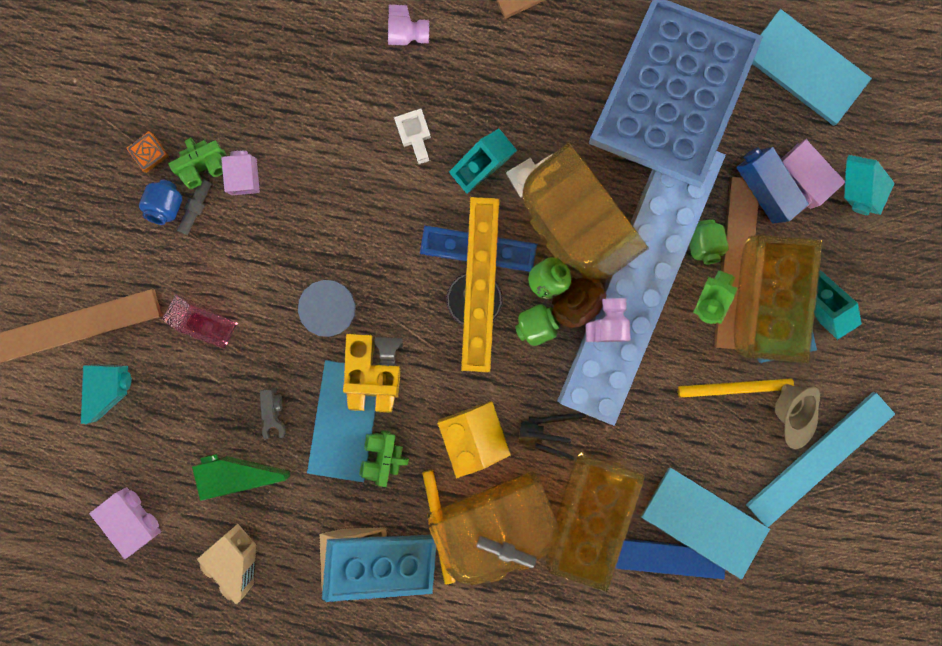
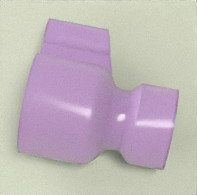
M389 5L388 45H408L412 40H416L418 43H429V20L412 22L407 5Z
M603 299V311L606 313V316L603 319L586 324V342L630 341V322L624 317V312L627 310L626 299Z

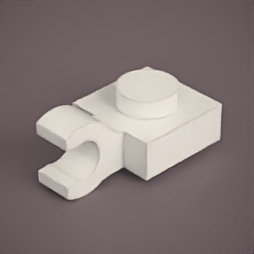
M422 109L394 117L403 146H413L418 164L428 162L429 157L423 141L430 139L431 136Z
M553 154L544 158L536 165L529 158L507 171L506 175L521 198L545 184L542 175L556 168L558 162Z

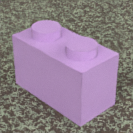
M807 139L798 143L781 158L809 203L807 207L810 209L821 206L845 183L842 177Z
M127 487L116 492L89 513L124 559L131 556L161 533L156 518L143 509L140 505L141 500L139 496Z

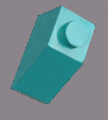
M497 129L480 139L449 173L465 193L468 194L499 169L517 149L503 132Z
M849 155L846 161L844 198L856 213L869 215L871 212L881 215L895 183L877 160Z
M821 270L797 285L801 295L805 294L806 303L818 322L837 340L862 324L858 303Z
M100 364L83 366L81 424L98 421L127 395V390L131 386V374L128 372V366Z

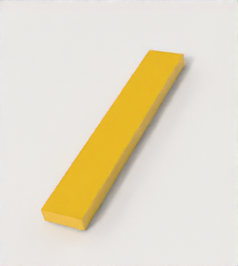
M470 197L461 371L490 372L499 199Z

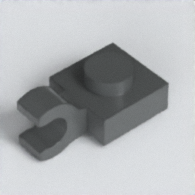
M277 388L260 390L261 418L264 420L263 438H270L271 427L278 429L279 438L285 437L286 427L277 419L283 407L281 394H277Z

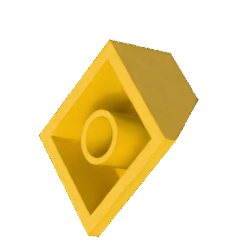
M492 401L438 420V426L456 478L485 469L510 456Z

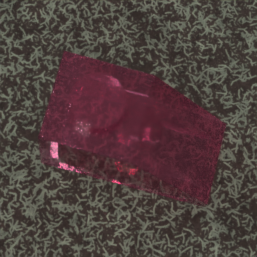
M177 294L174 295L162 319L178 332L225 349L237 325L236 322Z

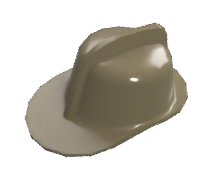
M790 384L782 386L781 395L775 405V413L785 425V442L790 448H802L811 440L816 431L821 393L814 386L807 387L806 389Z

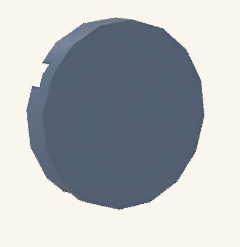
M321 280L312 283L303 291L299 299L298 314L301 323L308 331L318 336L332 337L343 333L355 317L356 304L352 293L344 285L336 281Z

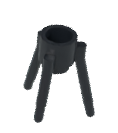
M572 413L547 417L529 416V421L521 420L519 443L526 444L525 448L537 449L569 461H574L575 458L572 455L539 444L542 443V440L570 444L571 439L543 434L544 426H538V424L586 418L587 415L584 413Z

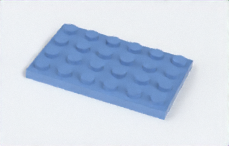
M652 0L590 137L589 144L701 188L763 36L668 0Z

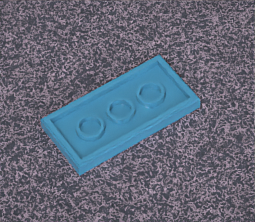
M325 360L307 474L364 482L365 478H362L359 472L362 460L368 461L369 451L364 449L366 434H372L376 397L366 396L365 411L348 410L347 395L343 392L345 363Z
M435 535L327 539L322 599L325 602L433 594L437 537Z

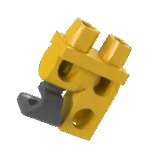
M346 334L343 392L347 395L348 410L365 411L366 396L376 397V412H392L394 399L398 398L400 366L395 365V352L398 348L403 347L402 338L375 337L374 339L372 335ZM375 344L380 352V364L372 365Z

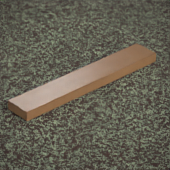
M731 177L729 179L725 233L729 250L722 255L721 271L735 277L732 286L738 289L722 323H716L715 348L745 350L759 202L742 177Z
M154 289L1 332L0 363L163 317Z

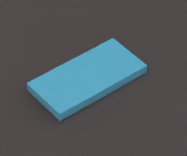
M782 9L776 13L760 34L763 38L752 63L833 126L840 121L872 79Z
M668 468L640 516L739 579H743L770 530L672 468Z

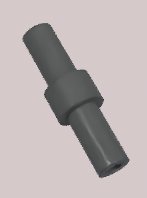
M202 179L201 185L197 187L192 199L189 198L184 207L186 212L177 231L185 235L189 234L197 215L200 216L205 207L203 202L212 184Z
M479 536L476 543L477 548L497 555V559L508 563L514 561L530 568L535 566L537 557L515 549L513 544L505 541L501 544L483 536Z

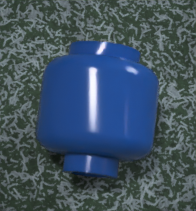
M167 180L149 183L139 202V208L143 212V217L159 225H165L166 222L175 220L182 204V195L176 190L177 186Z

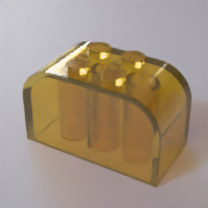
M569 142L535 168L527 177L523 187V201L533 217L530 221L531 225L539 235L545 237L548 241L546 246L556 258L559 257L564 264L568 263L584 276L592 279L610 277L649 249L648 245Z
M766 235L748 236L741 258L734 324V344L738 354L746 358L809 363L822 240Z
M582 451L578 454L572 467L547 547L546 565L549 574L608 592L645 475L638 469Z
M533 471L427 514L430 532L447 572L456 581L468 585L481 584L489 580L490 582H496L506 577V573L515 569L521 571L530 568L514 561H510V563L497 559V555L477 548L476 543L479 536L501 544L503 541L513 544L515 549L537 557L536 561L545 557L553 549L558 538V525L542 483Z

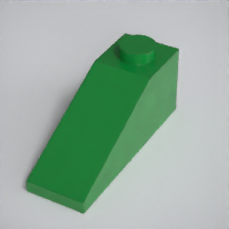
M218 454L201 457V463L192 467L200 501L282 482L290 477L289 470L229 456L218 458Z

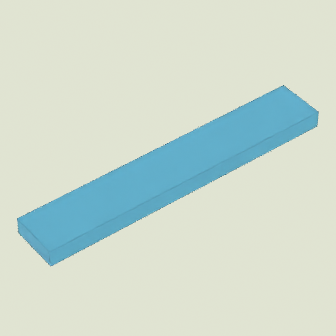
M872 392L751 499L746 506L768 528L890 420L895 413L877 393Z

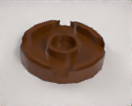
M583 274L581 275L582 278H571V284L568 289L553 298L552 304L554 307L552 315L562 326L569 328L580 327L595 318L603 308V299H606L607 296L604 285L595 276Z

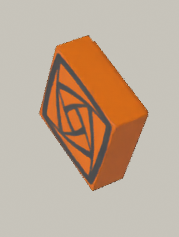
M150 131L126 148L143 172L146 173L169 157Z

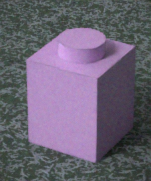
M232 151L230 156L221 157L224 191L230 195L260 193L257 159L248 154L247 151Z

